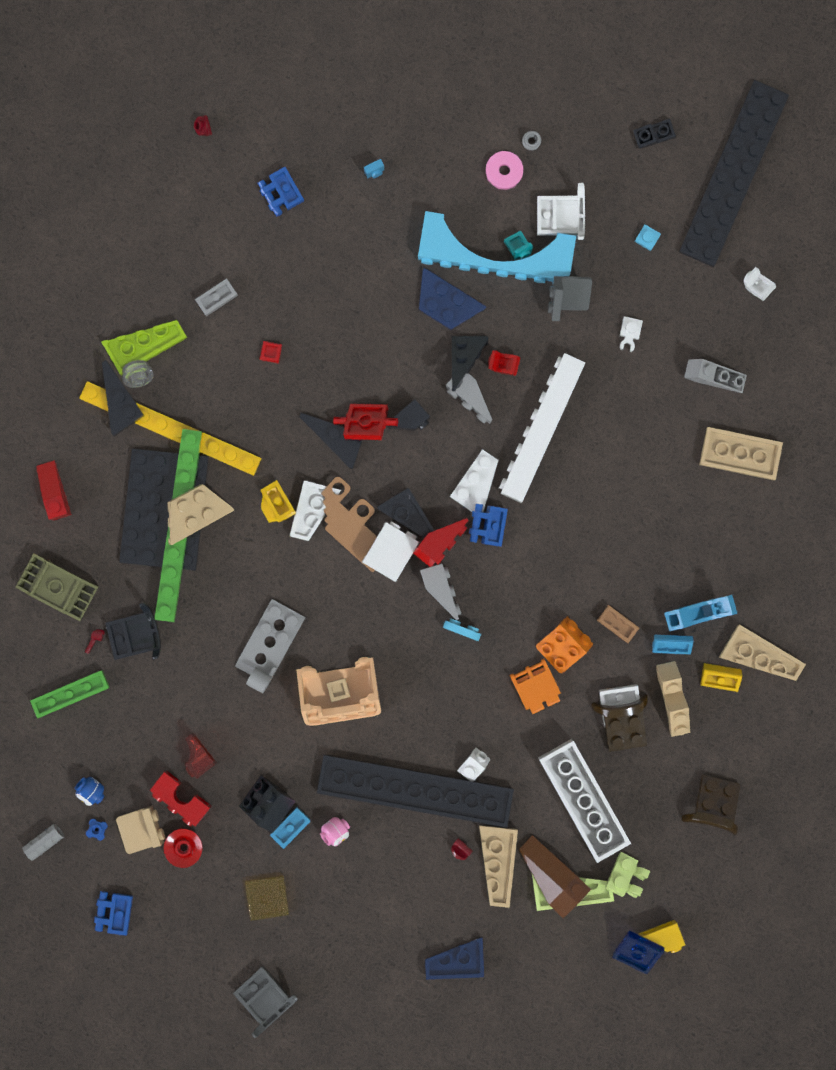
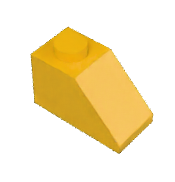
M675 920L639 933V937L643 942L666 952H678L682 949V946H685Z

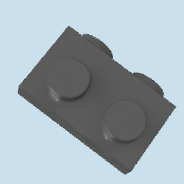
M554 276L553 286H550L549 291L551 302H548V313H551L552 321H560L561 310L589 309L592 288L591 277Z

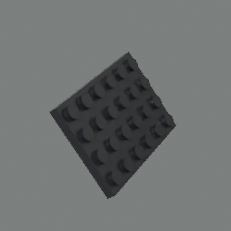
M132 449L119 563L162 567L168 531V502L173 497L179 453ZM199 456L195 487L200 484L206 486L208 456ZM201 529L187 537L183 563L184 570L196 571Z

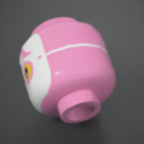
M333 817L321 827L322 832L320 836L328 846H338L349 837V824L344 819L340 820L337 817Z

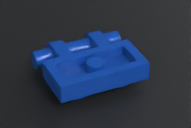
M286 167L269 175L272 183L267 185L264 180L258 182L261 195L265 196L269 203V209L274 212L276 217L283 213L280 209L281 205L284 204L287 210L304 202ZM275 189L277 190L280 198L276 200L271 193Z
M476 504L475 511H472V528L469 529V534H471L470 542L477 543L478 535H481L482 544L501 547L508 509L487 506L486 513H483V505ZM481 518L485 519L483 530L479 529Z
M100 891V897L97 899V916L94 919V923H96L95 931L101 932L103 931V925H108L107 933L127 936L133 895L113 893L112 900H108V892ZM106 907L111 908L109 918L105 917Z

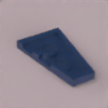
M478 938L425 959L426 980L484 977L483 938Z

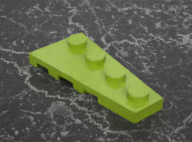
M175 320L147 330H140L133 334L101 342L119 374L122 376L183 341L187 336L179 322Z

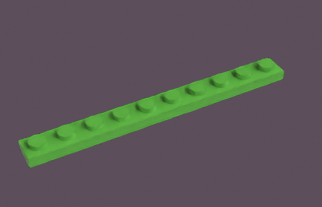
M182 429L172 499L195 487L202 431ZM168 527L155 620L175 622L187 537L173 545H169L170 527Z

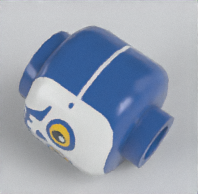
M83 777L75 786L76 797L88 806L94 803L99 804L104 798V786L93 777Z

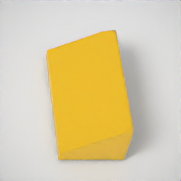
M704 663L700 686L738 692L742 680V670Z

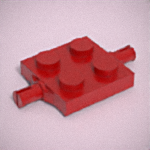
M350 404L346 416H334L333 423L334 425H345L343 433L345 439L382 440L386 426H398V418H387V405Z

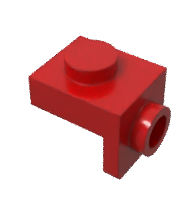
M493 350L488 359L489 369L496 373L516 376L520 357Z

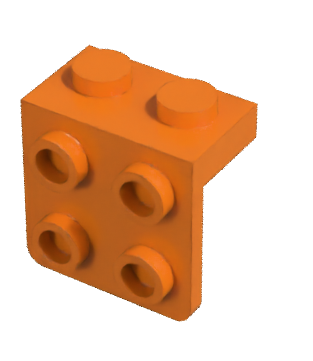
M567 616L536 645V648L559 673H563L583 657L592 647L593 643L589 636L584 634L577 624Z

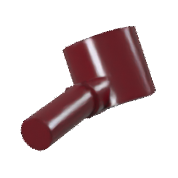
M96 629L92 632L91 640L85 653H90L96 640H103L102 635H104L105 631Z

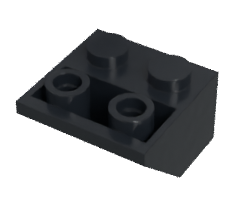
M261 775L239 807L258 826L274 833L296 801Z

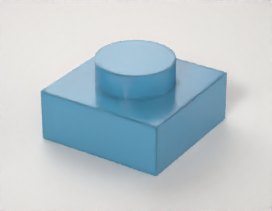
M381 159L364 167L367 178H377L384 171V164Z

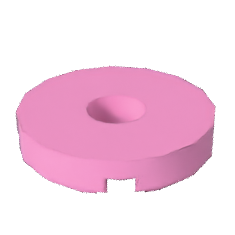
M501 151L495 153L486 164L487 180L498 189L507 190L515 187L523 176L521 160L511 152ZM507 166L510 172L507 175H502L499 172V168Z

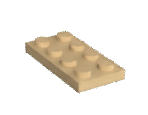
M707 427L699 465L776 480L783 442Z

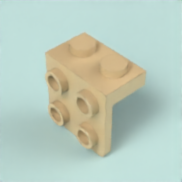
M153 805L119 816L116 819L125 850L128 854L150 847L155 848L164 843V831L159 827V816L156 809L154 810Z

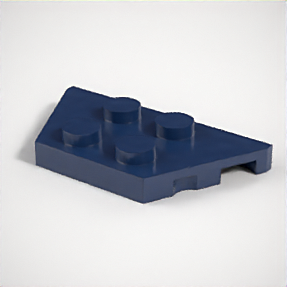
M423 269L419 310L452 330L485 310V305L429 270Z

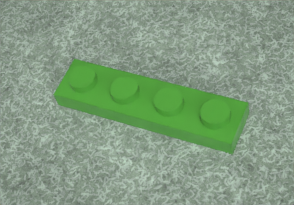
M103 670L35 698L30 702L38 719L110 688Z

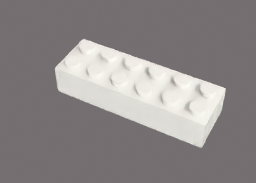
M572 739L538 757L597 863L631 844Z

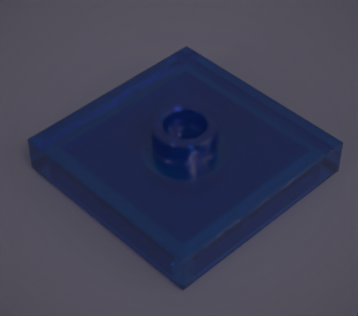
M629 930L615 949L612 958L644 974H648L664 953L665 947Z

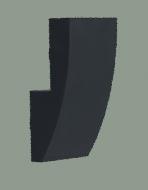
M670 119L633 130L639 149L676 138Z

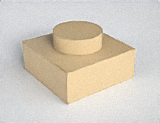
M346 678L326 683L331 702L350 697Z

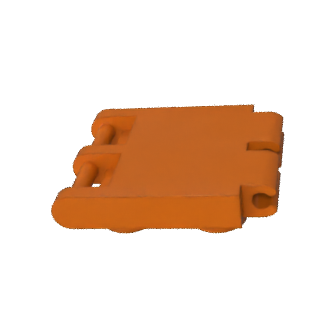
M542 659L540 663L532 667H525V670L515 675L510 674V678L525 709H530L532 714L545 709L542 704L544 701L548 707L560 702L558 695L561 692L545 659ZM540 666H543L542 668H540V669H538V670H536V671H534V672H531L532 670H534V669H536V668H538V667H540ZM528 673V675L516 680V678Z

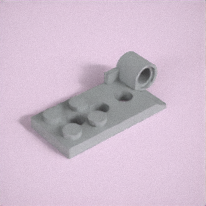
M273 599L270 601L235 667L250 674L246 685L262 694L265 692L306 617ZM278 619L283 620L285 623V627L281 631L276 630L274 627V623ZM268 636H272L276 640L275 645L271 648L265 645V639ZM263 653L266 656L264 664L256 662L257 654Z

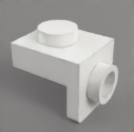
M757 267L749 271L744 278L745 288L762 301L776 288L775 283L761 275Z
M475 748L457 771L469 781L474 782L484 771L490 758L484 752Z

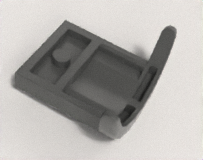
M264 966L257 970L233 993L260 1024L252 1032L254 1038L265 1031L298 1000L295 994L289 996Z

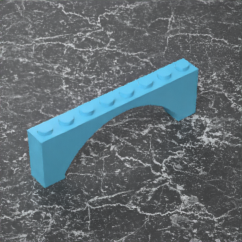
M425 211L418 260L427 265H432L433 262L440 263V266L445 268H451V265L459 266V269L463 271H470V268L478 269L477 272L482 274H489L490 271L496 272V275L500 277L515 275V278L519 280L533 278L534 282L537 283L553 282L554 276H570L576 236L557 233L554 241L530 257L516 261H493L480 257L465 248L449 230L444 221V214Z

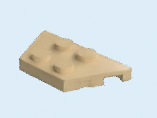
M203 484L168 502L169 545L179 542L231 513L234 509Z

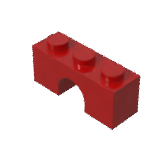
M165 771L150 789L153 793L152 796L159 802H165L168 805L167 808L172 813L180 814L183 817L182 820L187 825L196 826L212 806L198 795H195L190 802L180 801L177 798L176 790L182 782L170 772Z

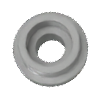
M529 131L524 134L522 144L527 150H536L541 144V137L537 132ZM533 138L535 140V143L530 144L528 142V139Z

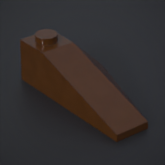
M533 835L519 849L547 903L562 918L572 911L591 890Z

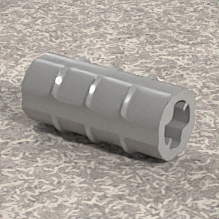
M53 824L22 847L23 851L31 861L35 860L64 838V834L56 824Z

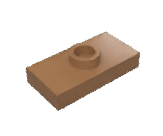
M609 605L597 619L599 623L626 643H629L639 630L638 626Z

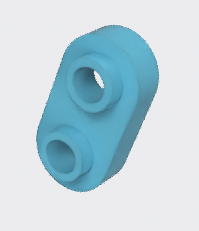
M451 618L449 622L445 620L443 628L479 641L481 636L478 633L479 629L470 625L467 628L461 627V622Z

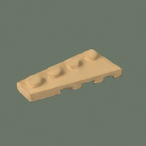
M737 625L719 658L794 681L798 679L806 665L741 625Z
M479 825L490 906L509 908L518 829Z

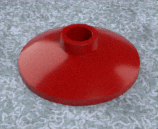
M189 829L173 831L168 835L164 843L166 859L172 865L179 868H187L194 865L200 859L203 850L200 837ZM181 844L187 845L186 851L181 850Z

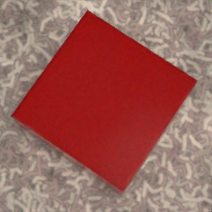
M263 341L260 360L279 364L282 344Z

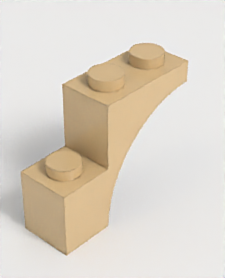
M676 662L656 665L671 737L690 733L689 707L682 691V678Z

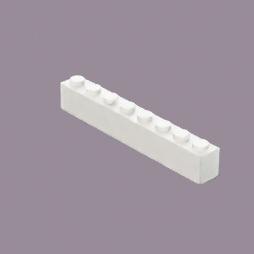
M565 353L562 358L558 357L554 365L557 370L554 375L550 374L546 383L549 385L547 392L543 391L538 402L541 403L539 410L534 409L530 418L534 421L531 427L527 426L524 431L523 437L526 438L523 444L519 443L515 454L518 456L515 462L511 460L507 471L510 473L507 479L503 478L499 486L502 489L500 494L517 502H523L585 362Z

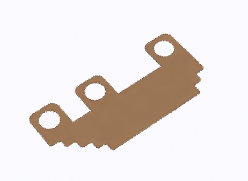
M336 477L321 493L325 497L323 504L326 506L324 513L327 515L325 522L328 523L325 530L364 564L362 560L377 538L364 524L374 514L375 510L366 500L360 499L348 511L339 502L349 493L350 486L342 478ZM339 482L344 485L345 490L341 495H336L333 492L332 487L335 483ZM366 505L369 508L368 515L360 517L357 514L358 506ZM364 564L371 572L375 571L373 568Z

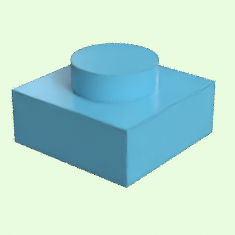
M644 225L634 242L651 251L661 234Z

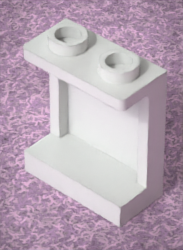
M391 521L389 524L384 523L383 528L362 562L396 582L419 542L416 540L417 536L409 531L406 534L399 530L400 526Z

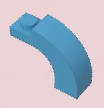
M728 595L677 608L664 614L669 631H673L701 622L737 614L733 596Z

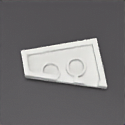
M482 449L450 497L471 512L475 511L476 504H482L483 512L498 460Z
M303 481L290 537L309 541L325 516L324 509L326 506L323 504L325 497L321 493L327 486ZM332 488L333 492L336 495H338L341 491L339 489Z

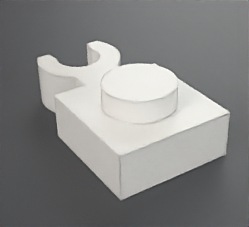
M629 317L623 318L620 336L625 337V339L620 343V350H623L626 343L630 345V352L634 350L635 344L633 339H639L642 320Z

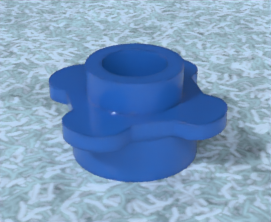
M91 819L86 836L88 838L95 837L99 841L105 838V829L108 827L107 823Z

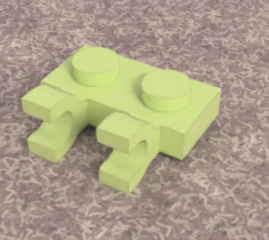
M621 852L617 857L605 889L621 897L628 893L632 897L637 898V896H641L643 888L629 884L631 878L634 875L643 881L648 878L650 871L637 867L638 860Z

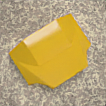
M277 480L261 489L263 496L261 509L269 523L275 521L280 523L296 514Z

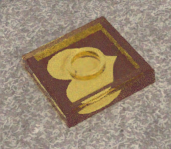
M284 876L245 881L250 921L289 915Z

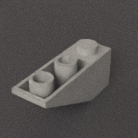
M689 359L684 378L743 393L747 375L704 359Z
M466 374L463 378V383L456 391H452V379L447 383V393L451 397L461 399L463 401L461 403L462 406L468 411L474 410L477 413L476 417L485 424L487 421L490 424L492 422L476 379L470 374Z
M440 564L420 570L426 590L455 620H458V615H461L459 604H454L453 597L456 594L453 585L449 586L447 578H450L448 568Z

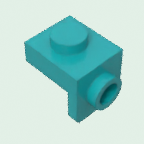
M521 231L504 239V243L515 261L520 258H527L531 254L533 245L531 242L528 243Z

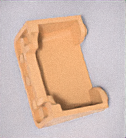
M362 657L355 662V667L317 673V670L311 666L296 669L301 713L306 725L313 726L366 718L381 713L373 658ZM346 678L350 697L331 702L326 683Z

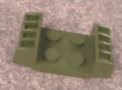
M33 553L15 588L81 621L99 586Z

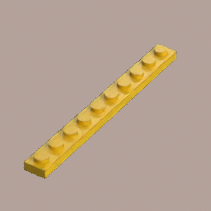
M87 381L79 399L108 411L106 390ZM136 403L145 415L135 422L137 425L178 443H181L182 429L199 431ZM202 433L201 453L248 474L255 475L262 458Z

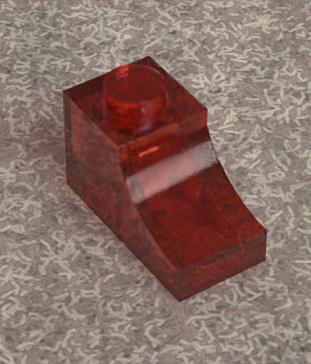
M192 733L186 738L190 748V757L188 762L185 763L187 766L185 769L192 778L195 776L198 779L217 762L197 736Z

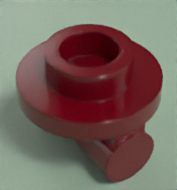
M198 116L194 122V130L199 136L212 135L208 116Z
M459 838L451 846L453 856L460 860H466L473 852Z

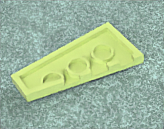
M532 874L537 911L553 909L547 903ZM580 878L591 890L577 906L614 901L613 892L605 889L607 881Z

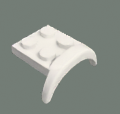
M578 183L577 196H537V235H557V233L577 235L578 240L584 239V183Z

